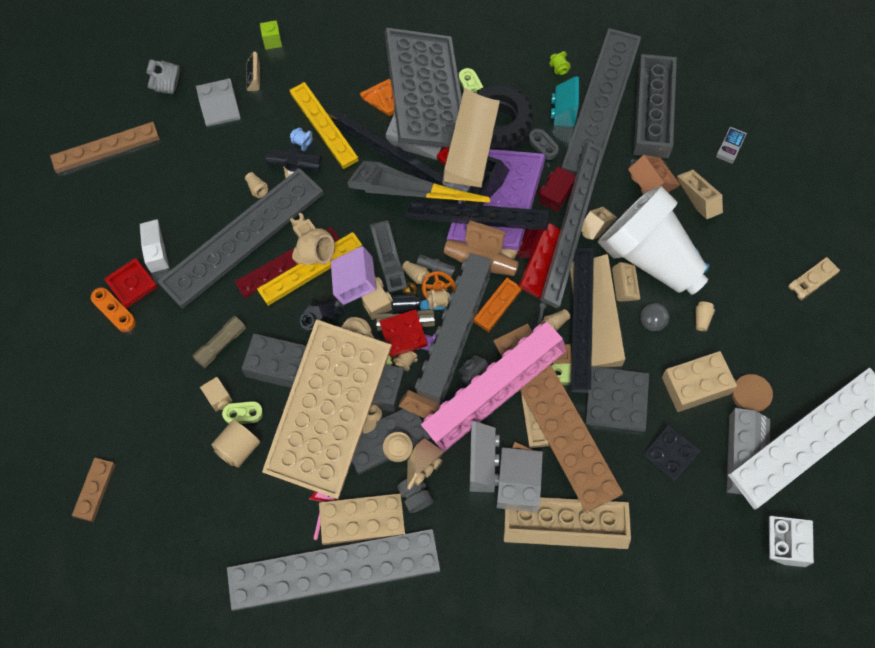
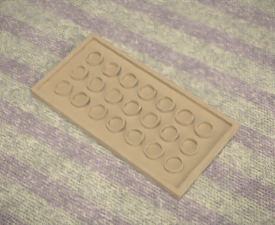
M316 319L262 472L339 499L392 345Z

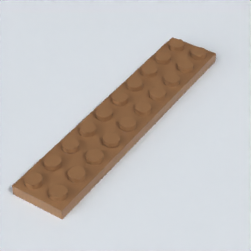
M526 324L493 341L502 357L506 351L513 350L522 338L529 337L533 332L529 325ZM550 364L519 391L524 397L584 511L588 513L623 495V492Z

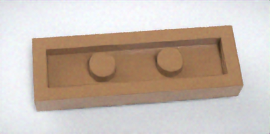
M94 458L73 511V517L94 522L116 464Z

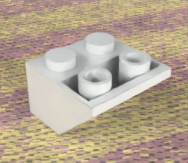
M769 516V559L784 565L807 567L814 563L813 521Z

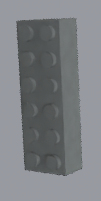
M641 55L637 78L633 155L670 157L674 137L677 57Z

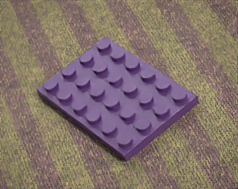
M490 149L488 156L501 160L510 171L502 186L490 197V202H485L483 206L531 209L546 159L545 154ZM452 223L447 240L467 242L465 237L468 224ZM490 226L506 231L502 249L519 251L525 229Z

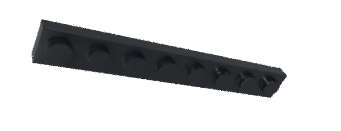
M333 109L329 113L333 123L342 131L420 179L444 186L442 183L443 173L436 172L430 165L423 164L413 155H408L402 148L390 144L386 138L377 136L371 129L364 128L358 121L351 120L343 112Z
M408 200L404 212L405 219L459 224H468L471 220L487 226L547 231L551 216L548 210L482 206L476 211L458 203Z
M576 248L571 392L591 393L594 248Z

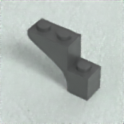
M388 220L370 224L377 258L382 268L388 292L407 288Z

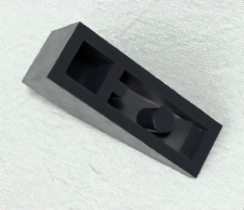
M488 156L482 188L470 186L467 192L490 198L502 186L510 170L501 160ZM463 200L461 205L478 211L485 202Z

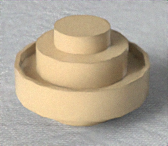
M402 432L389 434L383 443L385 456L393 462L406 460L413 450L411 439Z

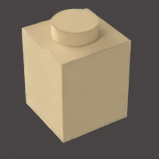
M218 377L200 387L215 411L223 410L225 406L232 402L231 397Z

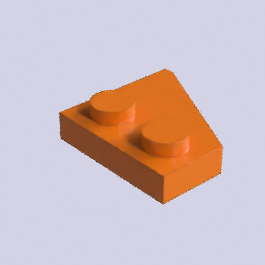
M390 79L360 93L363 100L386 115L391 116L395 113Z

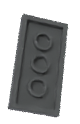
M402 409L380 419L375 429L365 434L362 432L352 460L358 475L389 461L383 452V443L385 438L391 433L402 432L406 434L412 441L413 449L424 438L430 441V436L421 425L420 417Z

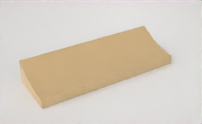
M464 88L445 166L444 182L482 188L499 109V100L483 97Z
M608 254L594 258L592 367L600 368L623 366L625 361ZM572 262L569 273L572 293L574 295V262Z
M540 497L538 512L505 509L504 542L628 549L631 541L629 502L610 501L586 513L577 499Z

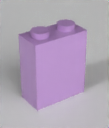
M363 246L331 261L333 295L343 305L376 290L373 257Z

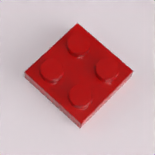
M136 258L104 279L125 308H128L158 288Z
M416 309L379 321L386 343L392 345L389 353L391 358L428 346Z

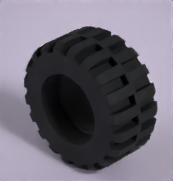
M491 84L487 85L485 89L482 87L477 90L476 94L499 100L498 112L506 113L514 119L512 123L506 126L494 127L490 149L515 151L516 147L520 148L529 138L532 128L533 110L528 97L524 93L521 94L519 89H513L510 85L502 86V84L492 86Z

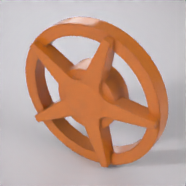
M436 271L424 278L422 292L428 300L426 289H434V291L445 289L447 291V287L452 286V292H455L456 286L449 275ZM434 276L435 282L433 285L426 284L427 279ZM438 276L446 278L450 283L445 284L439 280Z

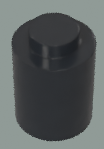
M416 293L393 294L394 313H406L420 308V297H416Z

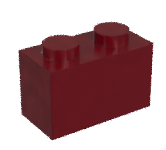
M557 167L555 172L551 171L547 178V184L542 185L538 192V195H540L539 203L558 212L572 191L576 175L560 167Z

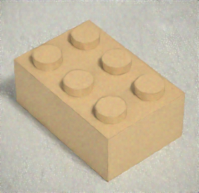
M721 351L668 368L662 376L677 412L730 395L737 387Z

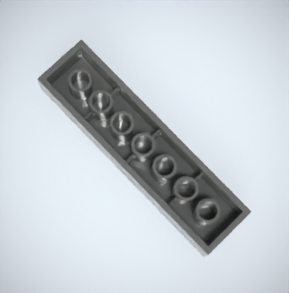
M470 253L468 260L464 259L461 268L463 270L462 275H458L455 286H457L456 290L451 292L449 298V309L445 308L442 316L443 324L442 326L439 325L436 331V342H432L430 346L429 361L425 360L422 367L423 376L418 378L416 382V394L440 405L444 402L471 330L473 319L477 314L491 277V259Z
M253 334L242 371L247 378L292 388L306 346ZM385 365L372 405H376L382 410L396 411L405 378L404 368Z

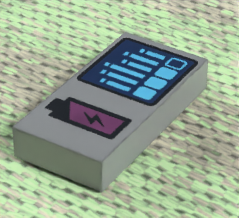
M730 127L716 157L733 164L747 133Z

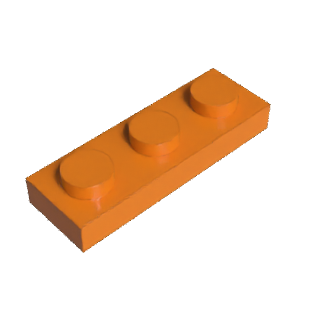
M506 278L475 316L473 322L489 333L522 289L516 283Z

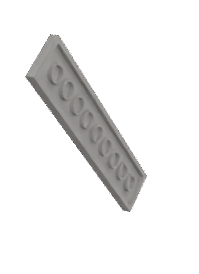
M433 529L227 567L232 611L440 572Z

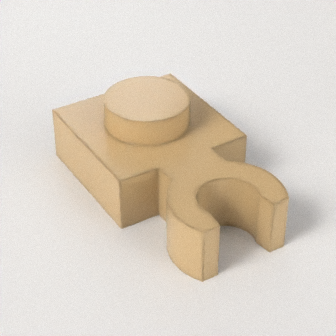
M298 213L299 220L290 219L293 230L298 238L302 234L316 229L309 219L305 220L302 213Z

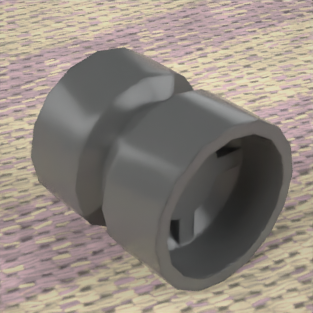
M407 479L397 486L401 496L406 498L405 504L409 513L418 512L433 503L429 491L424 490L426 487L424 480L419 486L416 484L410 490L407 488Z

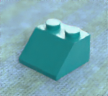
M573 77L557 85L555 93L551 94V104H554V108H551V119H554V126L575 127L579 107V77Z

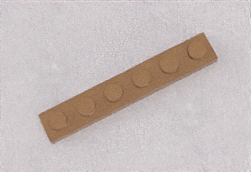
M154 122L50 156L56 173H60L159 140V136Z

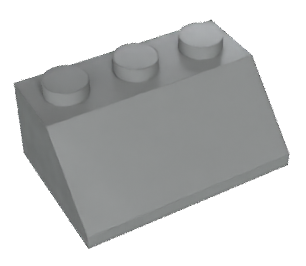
M472 421L470 492H494L495 486H499V474H495V466H499V454H495V447H499V435H495L496 428L476 421Z

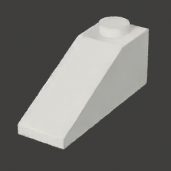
M158 219L140 224L141 246L148 269L152 273L169 268Z

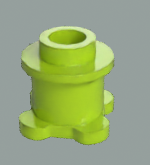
M565 51L553 54L550 57L551 62L549 64L551 67H554V72L558 75L566 74L571 67L570 63L566 61L565 57L567 54Z

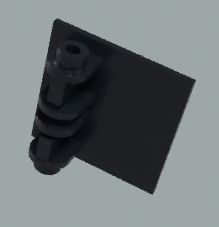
M668 424L643 456L675 482L701 450Z

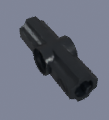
M269 148L266 152L265 161L266 164L283 166L292 172H295L298 168L319 172L322 157L320 155L303 153L297 148H290L288 151Z

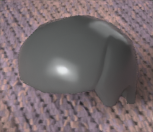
M659 303L646 305L640 313V321L647 330L661 331L669 324V311L664 305Z

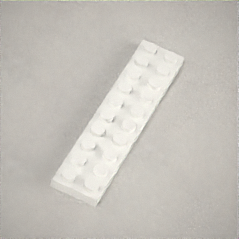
M871 368L863 371L728 475L753 509L759 508L875 416V373Z

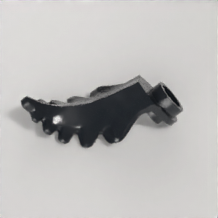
M329 292V298L322 295L321 301L317 299L312 300V304L308 305L301 315L300 324L305 330H313L316 319L320 321L323 318L338 320L336 314L343 315L344 311L341 307L348 308V305H343L333 295V292ZM310 317L312 318L311 324L308 323Z

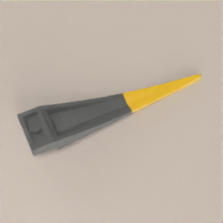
M363 161L347 182L349 188L363 189L366 193L490 202L489 197L428 182L380 162Z

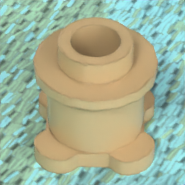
M445 289L427 291L429 309L432 310L438 306L447 307L450 298L449 292H446Z
M411 351L399 355L393 359L394 366L404 368V371H409L412 362L416 363L418 361L416 358L417 354Z

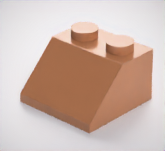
M643 155L628 169L632 174L631 178L642 188L641 192L643 194L658 186H662L667 192L680 186V183L660 157Z

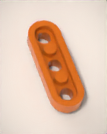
M97 288L92 292L91 300L94 305L121 332H129L135 327L136 321L132 314L107 289Z

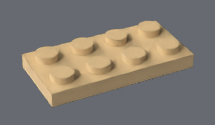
M401 494L319 503L323 545L380 539L405 534Z

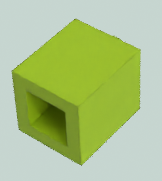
M277 20L260 23L265 50L282 47Z

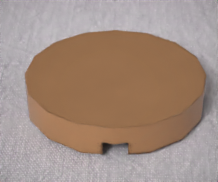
M747 374L741 376L736 381L737 387L732 393V398L740 409L762 412L770 405L773 398V390L763 377Z

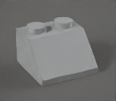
M231 79L196 86L206 127L241 119Z

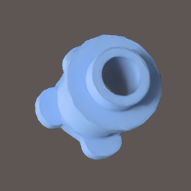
M300 127L294 129L290 134L291 143L302 146V151H305L313 141L312 132L308 131L306 133Z

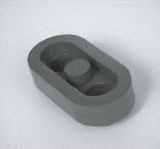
M534 129L530 132V145L538 153L545 154L547 160L556 158L559 148L553 139L542 129Z

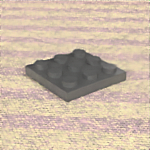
M592 367L591 393H588L585 424L645 432L649 373Z

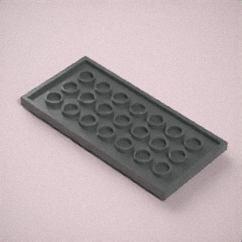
M386 28L384 33L399 143L450 148L462 100L452 37Z

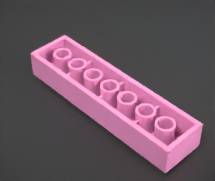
M548 322L538 325L529 337L522 338L513 350L510 349L503 354L502 359L497 363L490 364L486 369L487 371L481 376L477 375L474 377L469 386L457 391L453 399L445 401L439 407V410L434 414H429L421 425L440 449L445 452L471 430L472 421L480 423L566 352L563 338Z

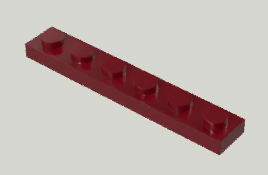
M332 227L326 229L331 234L334 243L340 240ZM294 248L235 281L245 299L258 292L257 289L298 265L292 258Z

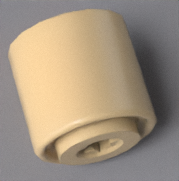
M232 420L211 446L215 449L214 452L231 466L240 467L259 445L260 441L243 425Z

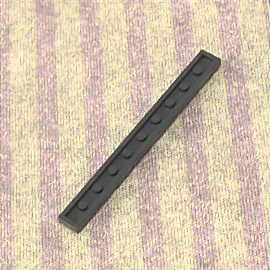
M591 142L586 143L540 298V301L554 308L560 307L604 151Z

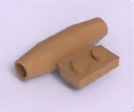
M471 220L467 225L465 237L467 242L448 239L445 244L444 254L463 263L464 259L468 260L470 253L491 259V273L515 276L519 266L518 261L500 252L504 244L506 231Z

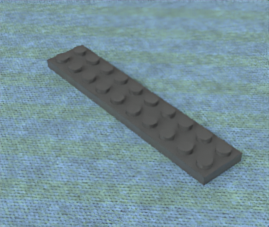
M608 28L562 169L574 175L577 174L585 144L588 142L604 150L603 159L641 36Z
M298 168L157 281L158 284L183 309L288 224L291 218L294 219L299 215L298 213L304 211L324 194L323 190Z

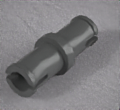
M422 254L419 255L417 265L432 270V272H444L451 278L456 267L441 262L438 258L435 260Z

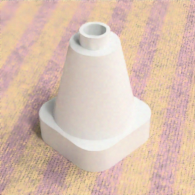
M662 186L655 187L643 194L601 236L597 243L612 258L623 257L678 293L687 290L693 295L708 281V278L703 274L707 266L673 212L678 202Z

